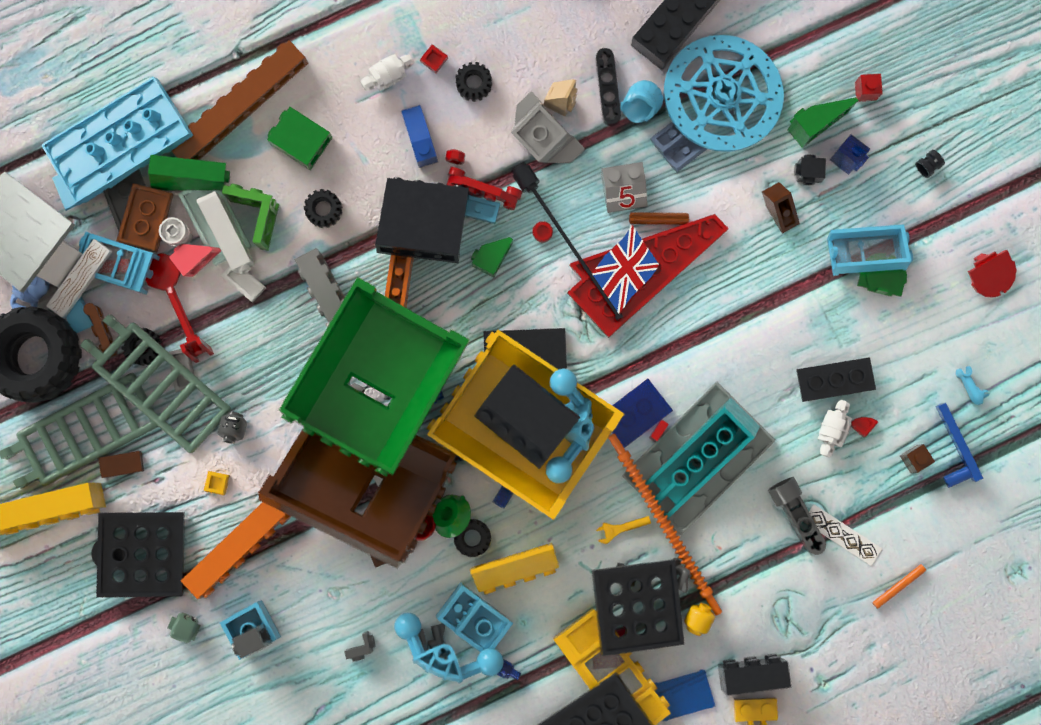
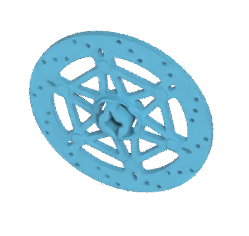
M713 35L690 43L676 55L665 77L664 101L672 122L687 139L710 150L730 152L753 146L768 135L780 117L784 102L782 80L775 64L758 46L735 36ZM713 51L734 52L742 55L743 60L738 62L718 59L714 57ZM701 57L703 65L690 81H683L681 77L687 66L696 58ZM718 64L734 66L735 68L725 75ZM711 65L715 68L719 76L715 78L713 77ZM753 65L762 73L768 93L760 92L750 70ZM703 70H706L709 82H696L695 80ZM742 70L743 72L738 81L732 78L734 74ZM745 76L748 77L753 90L741 87ZM693 87H706V93L694 90ZM680 93L688 95L697 115L694 121L685 113L681 104ZM745 93L754 96V99H742L741 95ZM694 95L707 100L702 110L699 109ZM739 104H752L748 112L741 116ZM709 105H712L716 110L709 116H705ZM757 105L766 106L760 121L751 129H747L744 122ZM735 109L737 121L734 120L728 110ZM722 111L729 122L713 120L712 118ZM709 124L733 128L735 135L721 136L705 131L704 127Z

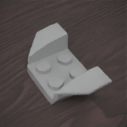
M532 91L517 104L515 126L511 133L538 162L572 163L585 150L574 136H571L543 107V103Z

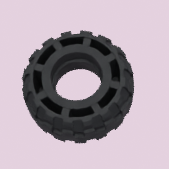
M31 306L14 308L8 313L0 315L1 395L16 401L35 403L57 397L60 392L67 390L72 384L73 377L78 374L80 369L78 365L79 359L82 358V349L79 347L77 333L64 318L46 309ZM35 336L41 337L48 347L47 361L38 372L31 375L25 374L18 364L19 349L28 339Z

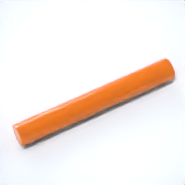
M920 564L873 601V605L877 609L922 575L926 571L925 567Z

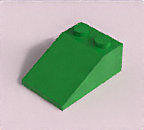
M855 97L814 105L807 110L802 108L790 120L791 125L787 130L803 148L849 113L859 100Z

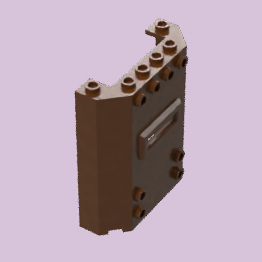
M301 430L275 475L269 474L259 490V501L398 569L401 563L406 562L410 552L413 553L418 543L415 539L419 533L423 534L428 524L425 522L427 517H432L437 505H435L437 498L441 500L446 490L444 485L449 473L453 474L457 466L455 462L456 454L416 435L394 475L388 474L386 477L375 471L376 467L370 465L368 468L357 462L359 458L353 454L348 457L339 452L340 447L333 444L330 447L321 442V436L317 434L311 436ZM376 475L383 480L365 512L361 515L355 512V509L373 477Z

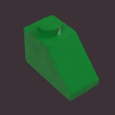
M508 237L482 245L479 250L476 249L471 257L473 261L472 266L494 278L513 244V239Z

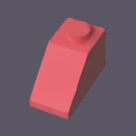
M181 244L174 249V253L169 258L183 276L193 277L217 256L221 249L218 247Z

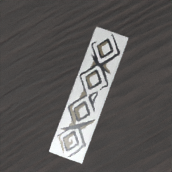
M813 504L809 513L820 533L872 566L882 548Z

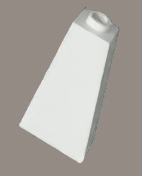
M216 191L197 199L196 201L232 271L236 274H243L251 270L250 267L255 264L225 200Z

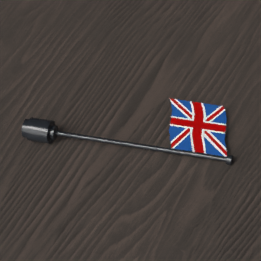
M525 162L515 166L511 170L513 173L512 177L522 192L534 193L615 314L614 318L616 321L623 318L624 316L621 313L630 298L650 280L659 266V263L633 225H631L623 239L603 257L596 269L591 273L536 191L540 181L531 167L526 165Z

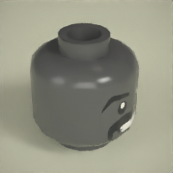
M227 412L220 419L217 433L223 438L224 442L235 444V441L244 438L247 421L240 413Z

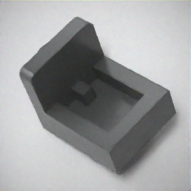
M369 631L362 633L364 645L344 651L346 660L352 658L353 662L365 659L364 655L373 652L375 641L373 635H369Z

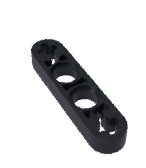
M601 48L596 54L595 61L602 119L606 125L615 126L620 121L621 110L614 54L608 48ZM602 54H606V57H610L607 60V67L603 68V59H599L602 58ZM604 73H610L613 79L610 82H604L601 76ZM606 92H612L615 95V99L608 102L603 96ZM612 106L613 115H617L613 121L606 117L609 115V107Z

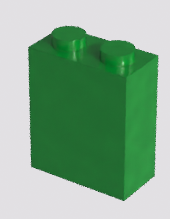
M289 107L287 111L284 110L281 113L276 127L270 129L267 140L270 145L311 170L333 137L329 131L292 107Z

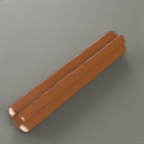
M631 212L629 214V223L684 225L689 223V214Z

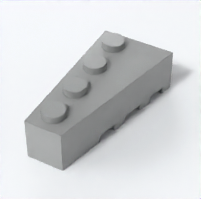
M315 248L294 260L299 267L297 271L303 281L306 280L309 286L307 290L312 299L316 298L319 304L316 307L320 315H325L328 323H326L328 327L345 297L323 255Z

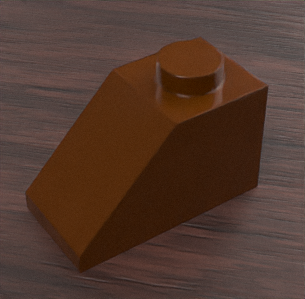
M778 182L762 191L765 205L782 234L800 224L792 194L787 188Z

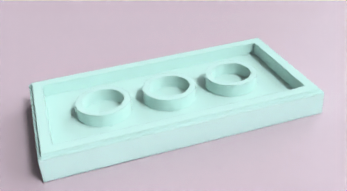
M185 190L178 194L204 246L220 248L196 200L216 191L225 200L247 249L251 248L227 198L222 194V190ZM222 250L212 259L215 266L226 261Z

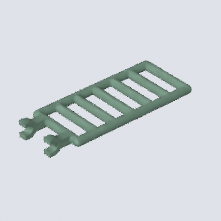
M108 314L102 321L119 334L113 343L104 352L90 339H85L80 344L83 349L97 359L93 363L92 368L187 452L193 453L219 425L221 417L226 415L227 412H231V407L136 323L132 322L127 327H124L112 314ZM134 332L143 341L111 374L103 365ZM148 347H151L158 356L127 388L119 381V378ZM164 361L168 362L174 369L144 402L140 400L134 393ZM181 374L190 383L160 415L156 414L150 407ZM197 388L205 397L179 426L173 429L166 420ZM213 402L221 410L198 436L189 443L181 436L182 433Z
M129 373L120 378L119 381L123 385L132 384L137 377L134 373ZM108 384L18 431L16 436L19 442L0 450L1 459L6 458L8 460L24 450L34 471L13 481L15 487L22 489L36 480H39L42 486H47L159 426L149 419V423L139 428L123 395L111 384ZM141 386L135 393L144 402L147 396ZM111 392L132 431L120 437L101 400V397ZM91 402H94L113 442L103 447L82 408ZM74 411L94 449V452L84 457L64 419L65 416ZM55 421L76 460L67 466H64L45 428ZM38 431L57 469L56 472L48 476L45 475L26 437Z

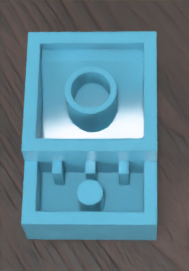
M461 582L436 615L437 620L453 630L456 635L480 652L488 648L495 649L513 625L512 621Z

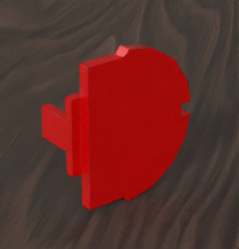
M1004 250L999 254L995 251L989 255L982 253L974 258V261H977L974 263L975 268L968 271V274L972 281L971 286L977 293L985 297L1001 296V291L1006 293L1015 281L1017 269L1015 261H1012L1008 250Z

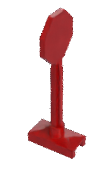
M160 253L158 254L160 256L159 260L152 259L149 268L153 271L152 278H146L145 281L149 287L162 291L166 290L187 337L186 343L180 345V348L187 357L197 363L199 362L197 356L205 352L211 356L214 352L205 341L194 333L174 286L177 284L181 272L169 258L170 255Z

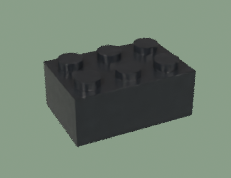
M777 654L764 655V659H756V656L745 657L744 661L740 662L735 661V659L723 660V664H718L721 690L729 696L791 688L788 661L781 658V656H777Z

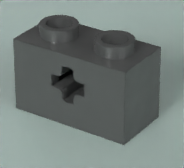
M262 624L232 638L233 643L231 646L235 655H239L240 659L272 644L265 625Z

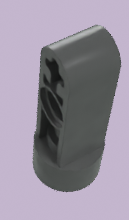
M787 478L769 488L768 492L776 506H781L805 550L815 555L823 553L826 549V542L800 497L803 492L795 478ZM799 505L798 508H796V509H794V510H792V511L790 512L789 509H791V508H793V507ZM807 520L809 523L808 529L801 531V522ZM811 538L817 541L816 548L811 547L813 545Z

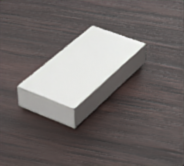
M230 266L221 275L252 303L266 289L249 272L236 274Z

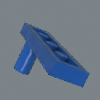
M941 403L935 406L965 466L943 477L948 488L970 478L974 482L984 479L947 404Z

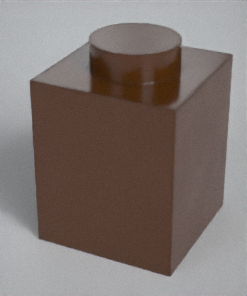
M924 444L916 445L900 455L910 473H918L935 462Z

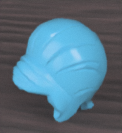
M638 81L629 88L625 99L620 103V109L631 122H647L661 109L663 104L662 92L651 81Z

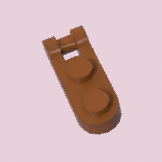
M87 303L83 311L86 315L90 316L93 326H91L92 331L101 343L99 349L104 352L114 340L108 325L102 321L105 317L101 308L92 303ZM116 351L111 357L118 355V352Z

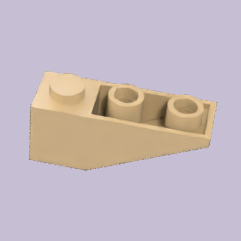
M576 80L553 82L544 99V106L563 116H566L568 111L572 112L576 104V93L578 91Z

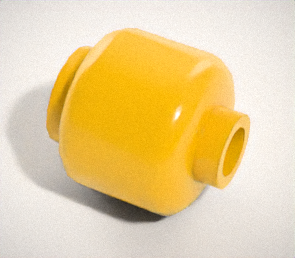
M705 603L693 604L684 619V623L687 626L686 629L697 636L707 634L715 620V615L711 612L712 608Z

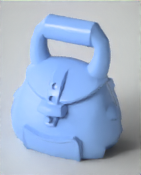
M36 276L24 293L12 285L13 290L10 299L12 309L25 307L16 303L17 298L31 303V307H37L39 299L47 294L50 283Z

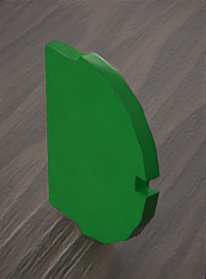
M878 253L868 257L865 261L896 259V257L889 255V258H887L886 253ZM903 269L859 272L857 286L867 288V291L901 297L904 284L907 283V272Z

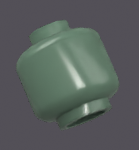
M179 613L176 618L172 616L167 628L171 630V638L183 643H189L191 640H195L201 625L198 624L196 617Z

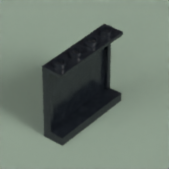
M399 177L387 178L375 243L376 252L459 264L460 245L467 201L469 200V188H465L462 185L449 186L439 182L410 181Z

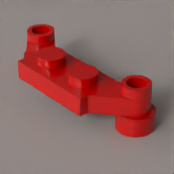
M450 167L446 185H462L465 188H469V194L471 195L478 193L484 195L483 198L492 202L499 200L504 203V208L515 210L517 201L521 199L522 190L508 186L507 190L504 191L501 188L466 177V172L459 168Z

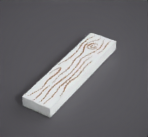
M93 239L46 306L60 317L66 318L112 251L99 241Z

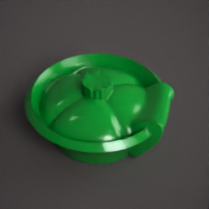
M446 495L441 498L433 514L437 533L445 538H452L461 534L469 524L471 508L464 495Z

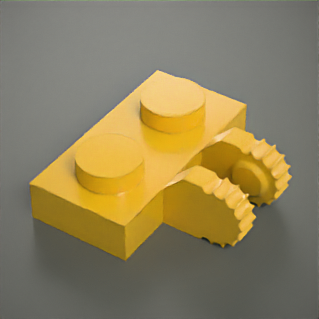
M777 698L734 699L735 721H747V725H753V721H760V725H767L766 721L778 720Z

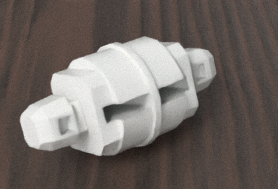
M394 54L384 60H380L368 69L370 77L367 76L362 79V87L365 91H369L375 88L374 86L376 85L379 91L392 85L394 86L395 83L406 77L405 69L407 70L414 64L413 59L410 55L400 57L399 60Z
M840 400L836 405V411L828 410L821 423L818 440L824 442L820 450V454L830 458L835 450L834 446L842 448L847 435H849L852 418L846 415L850 404L846 401Z

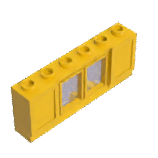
M594 608L553 637L558 647L589 689L617 672L653 725L658 724L671 714L668 710L670 704L663 695L659 697L656 694L657 686L651 678L645 679L642 675L645 670L638 661L634 663L629 657L632 654L631 652L609 656L601 655L597 615Z

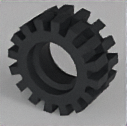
M468 62L469 65H462V69L459 68L458 75L456 74L457 91L460 92L462 98L465 97L468 101L469 99H472V102H476V99L481 101L483 100L482 97L486 98L488 92L491 91L492 77L489 69L485 68V65L482 64L480 66L479 62H475V64ZM471 75H477L482 80L481 85L476 89L469 88L466 84L467 78Z
M320 189L318 192L317 190L313 191L314 194H309L308 200L305 199L304 202L306 204L304 206L306 217L313 225L319 226V228H323V226L329 228L331 224L334 226L335 222L340 220V214L342 215L340 200L330 190L324 191V189ZM322 201L328 202L331 206L330 212L325 216H320L316 213V206Z
M142 328L157 343L162 344L158 334L147 328ZM134 332L124 342V346H121L125 357H128L135 350V344L140 340ZM149 347V350L142 354L134 363L145 366V364L149 365L158 354Z
M470 519L466 529L454 537L456 549L467 557L482 555L491 543L489 528L485 523L476 519ZM476 530L479 532L481 540L478 545L469 546L466 544L464 536L467 531Z

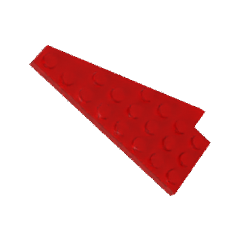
M716 214L643 238L642 240L659 263V266L650 280L630 298L621 311L624 317L618 321L614 318L615 314L579 261L572 262L569 266L581 280L567 294L609 338L729 228ZM610 250L583 259L591 273H593Z

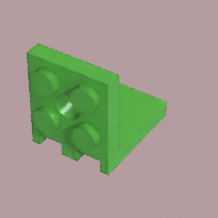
M237 184L223 185L222 194L230 202L260 208L252 242L261 250L268 251L279 204L276 203L275 199H272V195L263 194L262 190L251 188L250 191L244 190L242 186Z

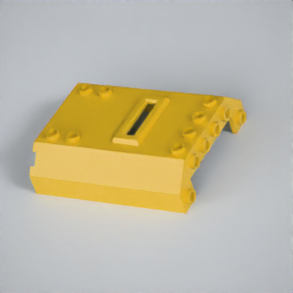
M497 330L496 333L491 332L485 342L488 343L485 352L480 351L474 360L477 364L473 370L471 368L467 370L463 376L465 381L462 386L457 385L451 394L454 398L450 404L446 402L440 410L442 416L438 417L437 420L432 419L427 427V430H429L427 435L554 520L624 413L577 383V390L584 398H588L592 402L591 410L594 430L590 437L588 451L581 450L571 463L573 471L570 479L564 483L552 482L546 475V465L552 458L563 456L571 445L568 440L564 438L539 469L474 417L483 402L513 364L566 405L570 402L567 396H560L551 389L550 378L558 369Z

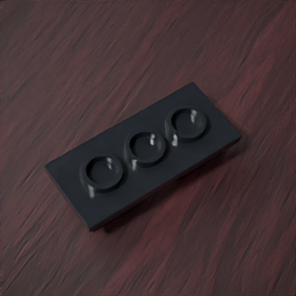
M870 357L796 369L802 402L876 390Z

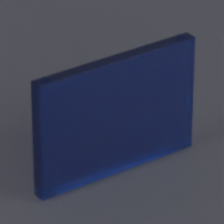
M705 669L654 683L657 686L656 694L659 697L663 695L670 704L668 710L671 714L664 718L663 721L715 707Z

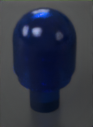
M503 659V667L497 675L504 679L512 677L519 680L521 672L515 670L511 662Z

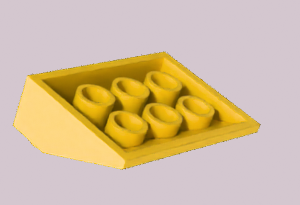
M549 543L474 566L470 569L478 592L483 591L485 595L495 592V587L501 585L504 588L516 585L515 581L523 579L524 582L536 579L535 575L544 573V576L556 573L555 569L559 568L553 544Z

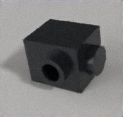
M804 155L794 165V175H797V182H803V185H814L815 183H821L825 179L826 158Z

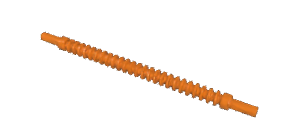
M615 433L608 436L618 453L617 458L620 462L624 463L623 467L627 468L626 472L630 473L629 477L633 478L632 482L636 483L635 487L639 488L638 492L642 493L641 497L645 498L644 502L648 503L647 507L651 508L650 512L655 514L653 517L658 519L656 522L661 524L659 527L664 529L662 532L667 534V539H670L669 544L672 543V549H676L675 554H679L678 559H682L681 564H685L684 567L690 570V579H694L693 584H697L696 589H700L699 594L702 598L706 599L715 616L722 613V610L712 595L713 590L710 586H707V581L704 582L705 577L701 576L702 572L698 571L699 567L694 565L695 561L691 560L692 556L688 555L689 551L685 550L686 546L682 545L683 541L679 540L680 536L676 535L677 531L673 530L674 526L670 525L671 521L667 520L668 516L664 515L665 511L660 509L662 506L657 504L659 501L654 499L656 496L651 494L652 490L648 489L649 485L645 484L646 480H643V475L639 474L640 469H636L637 464H633L634 459H630L631 454L628 450L624 449Z

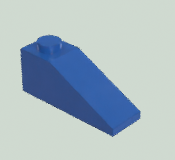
M418 105L402 110L401 112L419 168L437 163L438 159L421 106Z

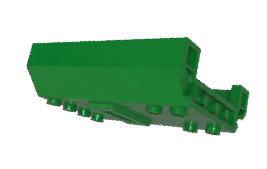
M357 277L278 411L283 414L281 416L282 419L291 424L296 422L303 426V432L311 436L317 434L322 437L320 441L332 447L335 444L340 447L339 452L350 457L353 454L358 457L359 460L357 462L368 468L372 465L377 468L375 471L386 477L388 474L393 476L465 351L469 339L452 329L450 332L380 294L375 286ZM354 377L392 398L388 406L348 385L351 378Z

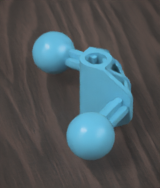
M559 369L550 378L551 389L556 394L569 398L570 402L566 406L576 413L580 419L565 437L571 443L570 447L562 457H554L546 465V475L554 483H564L570 479L573 471L571 463L581 450L588 451L590 437L594 430L591 400L584 398L577 390V378L572 371Z
M403 613L395 621V632L401 639L407 640L413 656V663L423 668L426 673L430 672L435 676L443 678L442 680L462 683L464 679L479 673L487 676L496 675L503 667L504 661L501 653L493 648L481 651L477 661L459 667L455 652L450 645L442 644L426 652L424 651L418 636L421 631V621L415 614Z

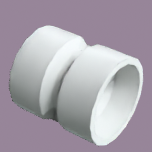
M171 217L165 219L160 224L159 235L170 246L176 248L181 244H190L192 231L184 222L178 218Z

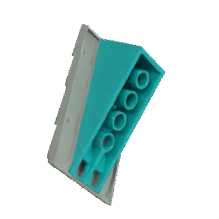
M716 382L634 464H637L636 469H640L639 474L643 475L642 479L646 480L645 484L649 485L648 489L652 490L651 494L656 496L654 499L659 501L657 504L662 506L660 509L664 510V515L668 516L667 520L671 521L670 525H673L674 529L682 535L775 442V439ZM625 472L622 477L638 492L639 488L635 487L636 483L632 482L633 478L629 477L630 473Z

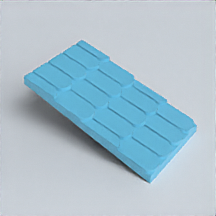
M151 77L46 141L41 146L74 204L81 205L82 203H87L107 188H112L139 168L147 166L150 162V155L161 156L164 153H169L192 137L193 134L159 79Z

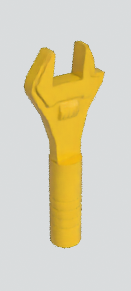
M646 516L621 525L603 523V526L599 527L596 531L604 530L606 538L599 539L598 541L608 544L621 532L651 524L650 518Z

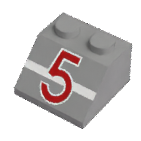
M643 162L602 168L601 178L607 213L648 206Z

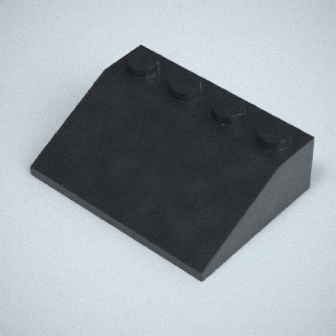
M515 364L512 365L474 415V417L539 469L580 419L576 413Z

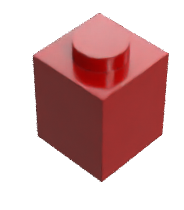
M881 74L859 76L855 81L858 102L877 101L883 94Z

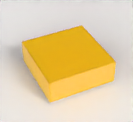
M208 471L204 491L225 495L230 475Z

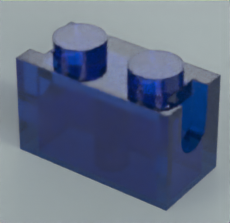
M850 134L830 158V161L849 175L853 170L857 172L868 160L869 156L866 154L870 151V148Z

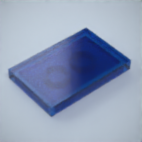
M648 378L612 405L624 413L612 434H616L625 448L673 411Z

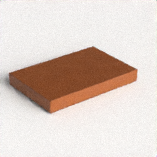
M133 183L116 242L158 252L161 241L159 227L168 217L174 194Z

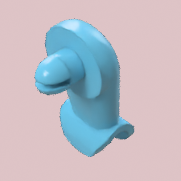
M967 366L966 374L963 373L961 368L957 369L956 376L962 380L971 401L976 405L983 404V398L989 396V394L984 393L989 391L980 390L971 377L972 368Z

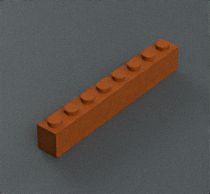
M290 40L280 44L273 55L264 58L256 70H251L241 83L238 82L232 87L231 92L226 96L220 97L214 107L205 110L197 122L189 124L188 128L193 136L174 148L172 152L177 158L200 160L308 65L306 57Z

